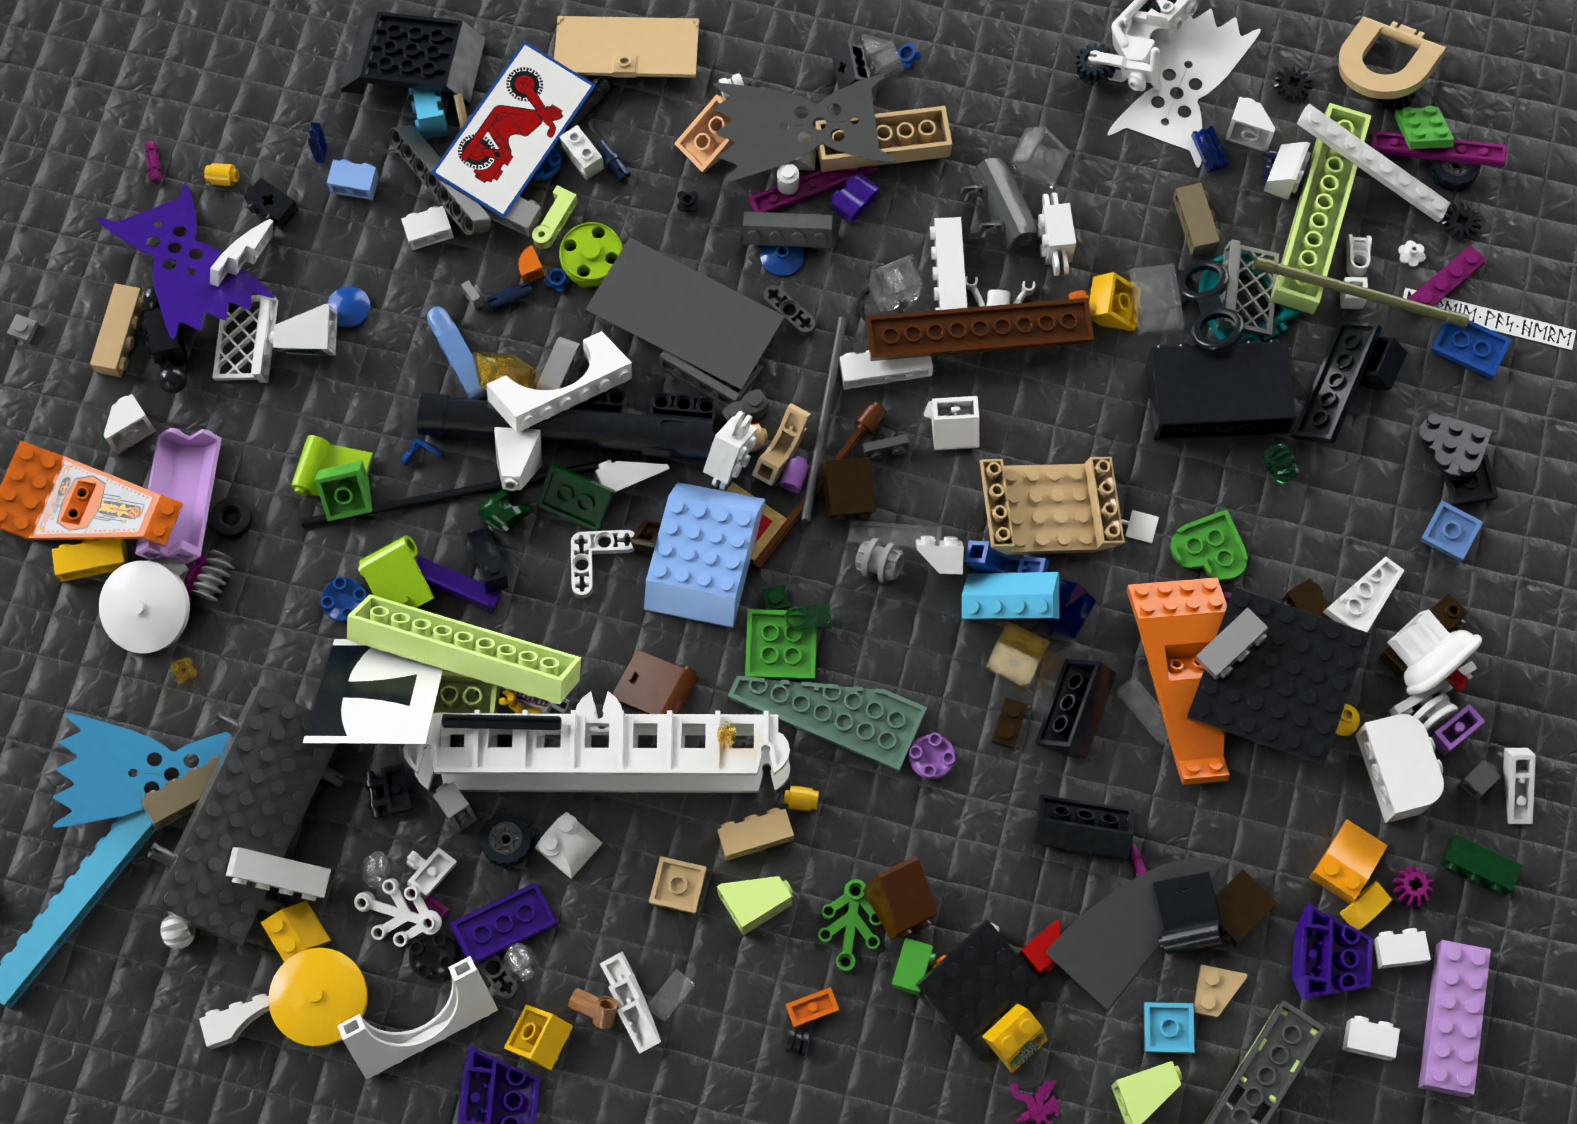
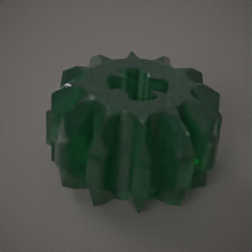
M1274 445L1263 454V464L1266 466V471H1268L1270 478H1273L1274 482L1280 484L1287 483L1299 473L1298 463L1295 460L1296 457L1293 456L1292 450H1289L1286 445Z

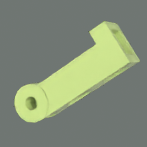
M558 185L553 191L555 202L541 225L535 227L532 232L534 244L539 249H547L553 244L578 204L576 194Z

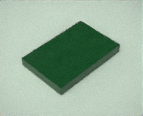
M551 464L537 506L593 531H601L615 490L556 464Z

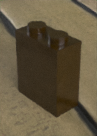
M870 457L824 461L821 464L827 519L834 518V522L848 520L847 517L856 516L857 520L870 518V515L876 512Z
M1244 869L1216 895L1225 934V943L1227 945L1232 944L1235 947L1278 904Z

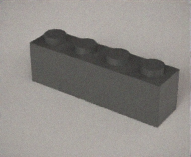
M744 211V245L831 248L832 215Z

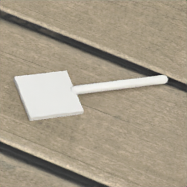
M1132 510L1130 521L1121 519L1122 524L1128 525L1125 536L1152 543L1159 517Z

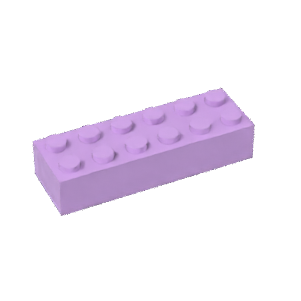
M1445 940L1436 944L1418 1088L1466 1098L1474 1095L1491 949Z

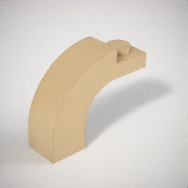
M793 404L787 407L773 441L759 457L752 476L771 486L779 479L786 468L788 460L793 458L807 430L805 427L811 415L810 413Z

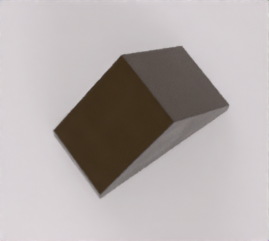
M648 520L643 521L631 538V544L636 554L653 556L661 523Z

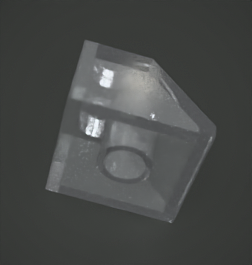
M1045 126L1027 127L1009 164L1022 177L1053 188L1070 151Z
M913 254L872 271L869 291L881 312L887 309L888 311L894 310L900 303L906 301L912 302L921 294L922 282Z

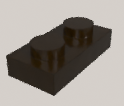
M1005 697L991 743L1014 749L1028 704Z

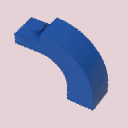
M969 540L964 562L970 568L979 573L1047 572L1049 561L1046 558L1003 554L992 549L990 541Z

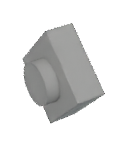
M469 280L461 284L463 293L473 308L477 310L482 307L481 297H483V294L478 286L475 285L473 287Z
M16 314L7 334L9 337L30 343L39 324L35 320Z

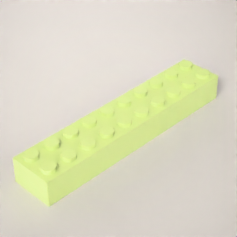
M1329 103L1324 114L1364 142L1371 115ZM1318 138L1315 142L1281 264L1327 276L1358 166ZM1277 275L1270 301L1313 315L1320 303L1324 287Z
M371 594L347 616V640L376 648L379 651L393 653L403 658L416 660L422 664L439 667L442 670L452 671L465 677L475 678L485 683L498 685L507 690H514L527 696L547 700L550 703L561 704L580 680L581 657Z

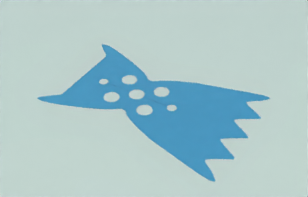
M66 713L65 716L80 729V732L59 741V744L73 752L77 758L58 767L56 771L71 780L74 785L54 795L53 799L70 808L72 812L58 820L53 827L74 826L125 816L144 810L141 800L146 795L144 791L146 783L154 781L158 783L160 789L164 788L166 783L169 782L164 777V772L168 768H176L179 771L178 779L186 776L187 772L192 769L184 764V758L189 754L198 756L199 763L196 767L201 768L208 764L211 758L217 755L221 756L230 733H220L187 744L177 751H170L160 742L136 731L85 716ZM159 753L162 756L160 765H149L147 762L149 754ZM130 769H136L138 774L135 777H130L128 772Z

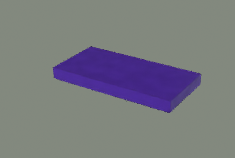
M537 882L451 922L450 928L465 958L471 956L474 964L477 965L556 927L558 923Z

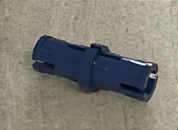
M606 140L599 141L604 150L598 143L595 145V148L605 161V166L613 171L620 182L624 181L625 178L621 172L627 178L631 175V172L620 161L621 157L618 153L613 152Z
M526 281L516 287L505 288V291L488 297L487 301L491 310L494 311L510 303L511 305L515 304V301L532 295L533 291L529 282Z

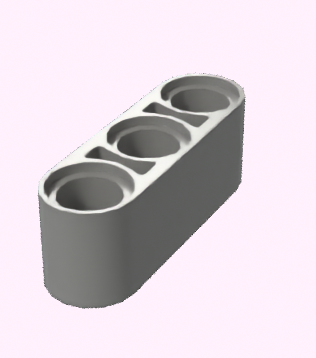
M563 337L557 339L537 383L536 390H555L566 386L579 357L581 344Z

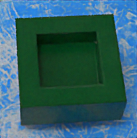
M785 585L762 589L766 610L789 609Z

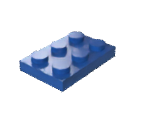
M1470 320L1466 328L1444 322L1430 352L1493 379L1512 339Z

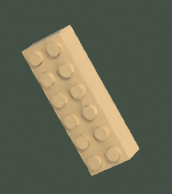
M938 106L875 114L879 149L895 158L896 161L894 162L877 161L834 150L825 144L817 146L821 172L950 157L952 140L946 107ZM852 117L850 122L857 124L859 120L857 117ZM825 120L815 121V129L821 130L826 127ZM834 129L831 132V137L835 141H841L844 139L845 133L841 129Z

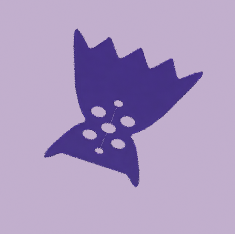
M186 183L183 184L178 199L124 220L114 222L96 217L97 221L111 233L138 250L154 256V288L166 328L173 340L177 334L179 323L187 324L201 331L204 313L226 320L228 303L251 310L252 293L275 298L273 293L242 267L237 275L227 273L218 287L210 284V268L222 253L211 246L195 240L197 231L196 215L192 194ZM160 221L162 226L155 227L154 222ZM182 226L186 228L187 233L184 236L178 237L173 234V229ZM150 237H158L161 243L157 247H150L146 241ZM171 243H178L182 246V250L178 253H171L167 248ZM193 249H199L202 251L203 256L197 260L191 259L189 252ZM171 259L177 263V266L173 270H167L163 267V262ZM189 269L196 270V273L194 275H189L187 271Z

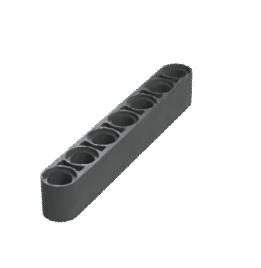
M413 125L391 128L388 134L391 145L463 232L467 235L489 231L491 227L490 217L477 201L431 174L441 158Z

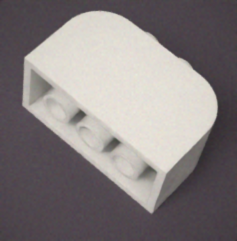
M1408 714L1393 715L1364 723L1355 735L1385 824L1422 814L1441 796L1444 788L1443 766L1441 761L1436 759L1434 753L1435 743L1428 736L1425 726L1420 720Z

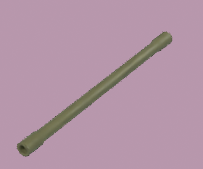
M1256 256L1253 261L1252 269L1281 275L1442 320L1448 324L1466 328L1469 323V315L1437 308L1280 264L1274 260Z

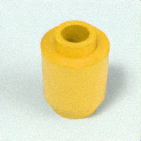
M212 163L205 167L204 177L205 181L211 185L234 186L235 182L239 180V171L233 164Z
M790 785V790H785L784 804H788V809L817 810L819 791H815L810 787Z

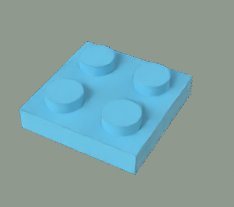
M1144 1003V1053H1195L1193 1003Z

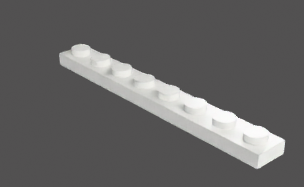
M1311 104L1304 108L1297 122L1299 126L1436 222L1443 219L1450 205L1448 200Z

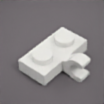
M439 847L427 860L423 859L415 851H412L407 857L408 861L406 863L417 871L408 880L407 885L418 886L421 891L420 895L426 899L456 866L457 861Z

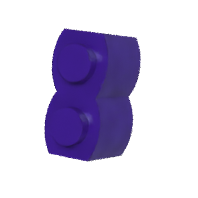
M860 172L855 176L851 175L845 182V188L841 191L837 190L831 197V210L848 223L853 224L878 197L880 187Z

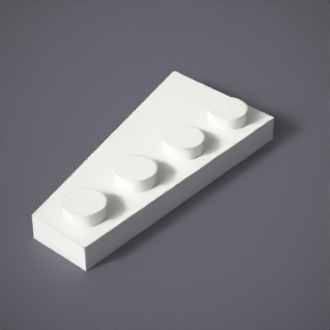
M1383 558L1324 610L1323 613L1336 622L1368 632L1404 569L1389 558Z

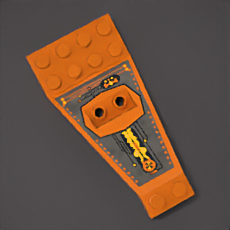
M20 440L0 485V530L27 540L145 539L166 547L183 503ZM80 491L87 493L84 497L78 496ZM76 511L78 513V515L74 518L69 516L70 512Z

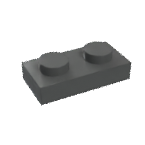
M907 434L863 444L864 458L870 457L871 460H879L884 455L889 454L901 455L909 450Z

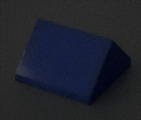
M1059 580V619L1036 620L1075 640L1096 600L1079 583Z

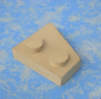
M1201 965L1194 1001V1014L1217 1018L1246 980L1247 974Z

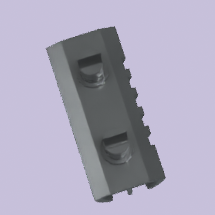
M984 159L978 164L971 176L974 185L962 187L961 195L966 194L963 199L964 201L977 197L981 198L992 221L979 225V232L984 231L981 237L986 238L987 236L998 234L1008 254L1029 246V240L1032 239L1031 234H1036L1038 231L1029 207L1003 159Z

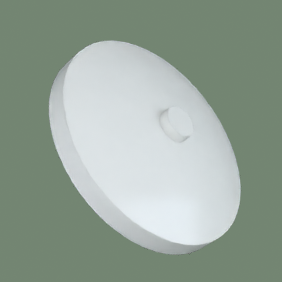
M134 561L119 567L106 580L100 594L99 615L106 633L117 645L131 652L152 653L169 647L181 636L189 619L190 600L183 581L171 568L159 562Z

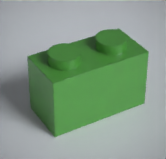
M905 937L891 988L919 996L920 990L915 984L925 976L927 967L932 968L936 954L931 953L932 945Z

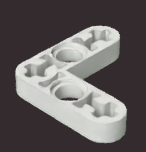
M633 531L578 532L573 535L571 539V581L575 596L587 598L593 592V554L633 552L634 548L631 542L629 546H625L624 542H617L618 547H615L614 537H617L618 541H625V537H630L631 540L635 534ZM602 537H608L611 540V544L606 548L598 545V541ZM580 539H584L586 542L584 544V554H580L579 545L576 544L580 542ZM579 560H586L589 564L587 569L578 570L575 567L576 563ZM580 576H584L585 585L589 586L583 592L576 588L580 586Z

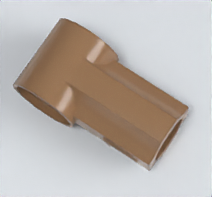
M577 988L569 1000L568 1007L592 1018L593 1024L598 1028L609 1029L614 1025L618 1002L612 997L602 996L598 998Z

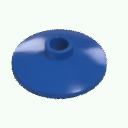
M763 245L760 253L761 263L765 270L772 275L779 277L790 276L796 273L803 265V247ZM786 251V254L780 255L778 252Z

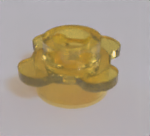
M189 657L178 660L170 666V670L176 676L175 681L179 684H183L185 680L197 676V670L193 668L192 659Z
M725 721V724L718 728L717 739L721 742L722 748H725V745L728 744L733 745L736 737L735 726L729 725V722Z

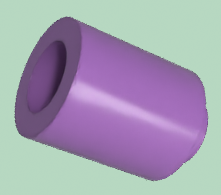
M799 456L790 458L779 485L794 493L801 492L810 469L807 460Z

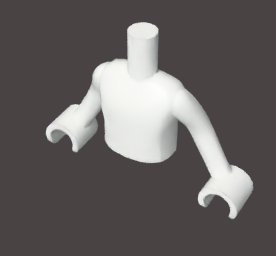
M967 276L965 277L966 289L972 292L978 307L1010 304L1011 293L1006 290L995 289L988 291L987 304L985 305L977 289L978 278L975 277V283L969 284ZM1023 281L1022 291L1013 304L1022 303L1027 295L1034 293L1036 286L1034 281L1030 289L1025 287V281Z

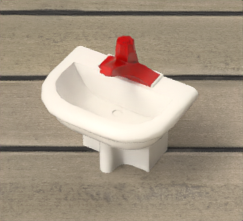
M1425 610L1417 614L1387 643L1407 665L1408 668L1404 672V680L1408 686L1406 691L1409 695H1415L1432 689L1442 681L1449 682L1458 692L1462 691L1466 687L1465 683L1468 681V678L1458 670V667L1479 648L1482 643V637L1480 635H1473L1465 630L1449 633L1430 610Z

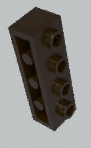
M1450 593L1430 609L1431 613L1448 632L1452 629L1455 631L1459 630L1466 623L1464 618L1469 613ZM1391 646L1383 651L1379 657L1398 678L1408 668Z

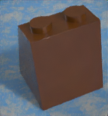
M917 855L877 874L863 890L891 940L900 937L901 940L905 939V937L907 938L913 934L912 930L917 927L920 930L925 929L933 923L932 919L938 914Z

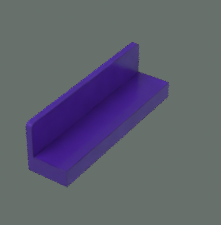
M418 557L416 563L430 588L493 614L502 596L501 591L486 594L483 583L423 557Z

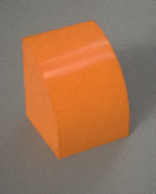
M531 245L522 252L519 258L518 265L523 283L526 281L532 282L544 277L542 265L533 245Z

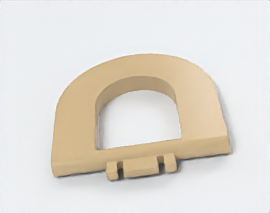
M1363 16L1340 49L1339 72L1344 82L1351 89L1364 96L1376 99L1400 98L1415 92L1424 85L1445 56L1447 47L1423 39L1425 33L1420 31L1416 35L1417 30L1401 24L1397 28V22L1393 21L1388 26ZM1381 35L1418 48L1406 67L1397 73L1388 75L1378 74L1369 70L1363 63V58Z

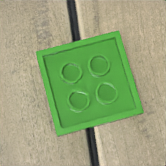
M748 609L745 676L775 680L815 681L817 611Z

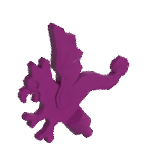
M1056 1080L1044 1082L1042 1086L1037 1087V1092L1034 1094L1035 1099L1029 1094H1019L1017 1092L1019 1089L1017 1083L1010 1085L1014 1098L1025 1102L1028 1111L1020 1114V1118L1015 1120L1017 1124L1021 1122L1026 1124L1033 1120L1036 1121V1124H1040L1041 1121H1044L1046 1124H1053V1121H1048L1046 1116L1048 1114L1052 1115V1112L1055 1113V1117L1059 1115L1057 1104L1060 1100H1054L1055 1096H1051L1047 1103L1043 1104V1102L1049 1098L1051 1090L1057 1083Z

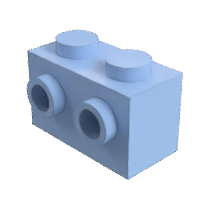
M345 159L340 161L333 160L327 185L330 193L373 200L379 175L376 167L368 163L355 164Z

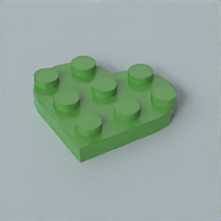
M1227 509L1185 524L1177 529L1171 539V554L1175 561L1180 564L1181 568L1185 570L1203 568L1210 578H1218L1219 582H1228L1238 578L1246 568L1247 552Z

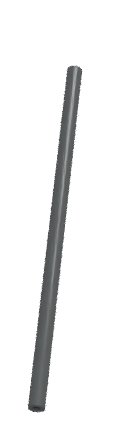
M839 317L801 517V521L806 523L810 522L847 323V318Z

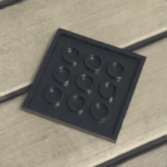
M985 920L915 984L978 1059L991 1049L982 1036L1016 1004L1032 1011L1050 994L989 920Z

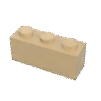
M773 808L768 810L767 814L758 817L757 814L745 817L743 822L735 824L734 821L722 824L721 828L717 829L726 861L794 841V833L786 809Z

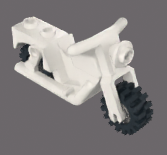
M1134 0L1112 23L1113 46L1118 55H1114L1110 47L1107 46L1105 48L1104 44H1100V47H1097V43H1093L1094 47H1090V44L1086 45V50L1082 48L1080 53L1076 55V70L1079 79L1084 80L1086 84L1090 81V85H1094L1095 82H1098V85H1102V80L1106 83L1109 80L1124 82L1128 79L1129 86L1135 91H1144L1146 89V82L1151 83L1155 90H1161L1162 84L1159 80L1160 50L1155 47V41L1150 36L1168 40V37L1178 30L1189 16L1195 13L1197 0Z

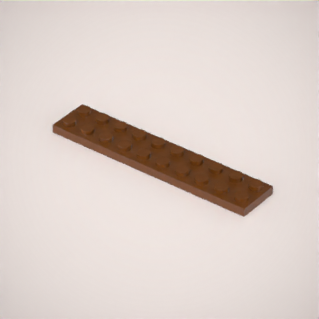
M1088 298L872 315L865 318L870 361L1093 343L1094 341Z

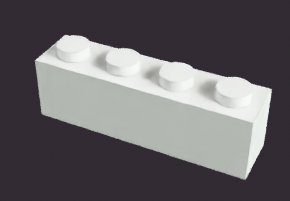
M867 350L865 353L859 354L854 352L846 353L840 356L839 361L844 390L929 377L933 373L931 356L870 361L869 350Z
M233 847L226 876L232 877L233 883L246 885L247 881L256 883L255 888L269 891L270 887L279 888L278 893L293 896V892L302 894V899L316 901V897L324 898L331 869L240 847Z

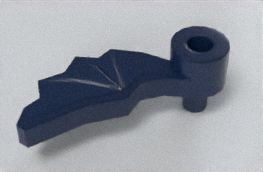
M1269 150V152L1263 151L1262 156H1267L1262 184L1266 185L1271 161H1275L1277 151Z

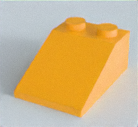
M1346 819L1309 878L1348 904H1351L1368 881L1388 845Z

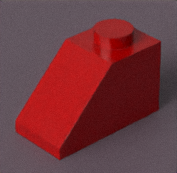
M1058 919L1023 947L1019 953L1038 976L1042 972L1048 974L1057 966L1045 952L1060 936L1061 922Z

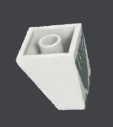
M324 304L275 324L274 331L270 333V343L274 349L282 354L336 356L338 311L331 305Z

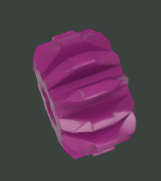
M1407 866L1405 872L1400 870L1397 873L1399 878L1393 879V883L1398 887L1393 889V893L1401 894L1398 897L1399 902L1405 898L1406 906L1409 907L1414 902L1416 907H1420L1422 901L1427 903L1430 900L1428 895H1432L1434 890L1428 886L1433 885L1434 880L1426 879L1429 872L1426 871L1421 874V867L1417 866L1413 871L1411 866ZM1411 882L1415 883L1414 887H1418V889L1413 891L1411 889L1412 886H1409Z

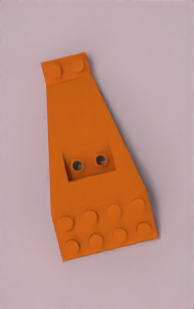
M1218 578L1128 585L1127 594L1138 625L1182 785L1228 781L1230 774L1224 759L1225 732L1187 719L1204 668L1196 661V655L1216 638L1227 608Z

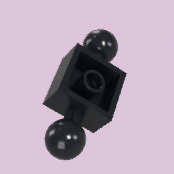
M152 285L144 290L141 298L144 308L149 311L144 313L145 321L142 322L144 333L149 337L146 346L149 355L153 357L154 363H158L162 369L158 375L160 388L167 393L176 394L181 392L187 384V375L179 366L189 364L182 328L179 323L177 334L173 340L166 328L155 288Z

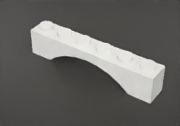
M260 994L252 998L253 1001L244 1004L243 1001L232 1003L229 1005V1009L223 1011L215 1009L206 1012L205 1017L199 1018L206 1046L212 1050L235 1042L252 1021L270 1011L269 995Z

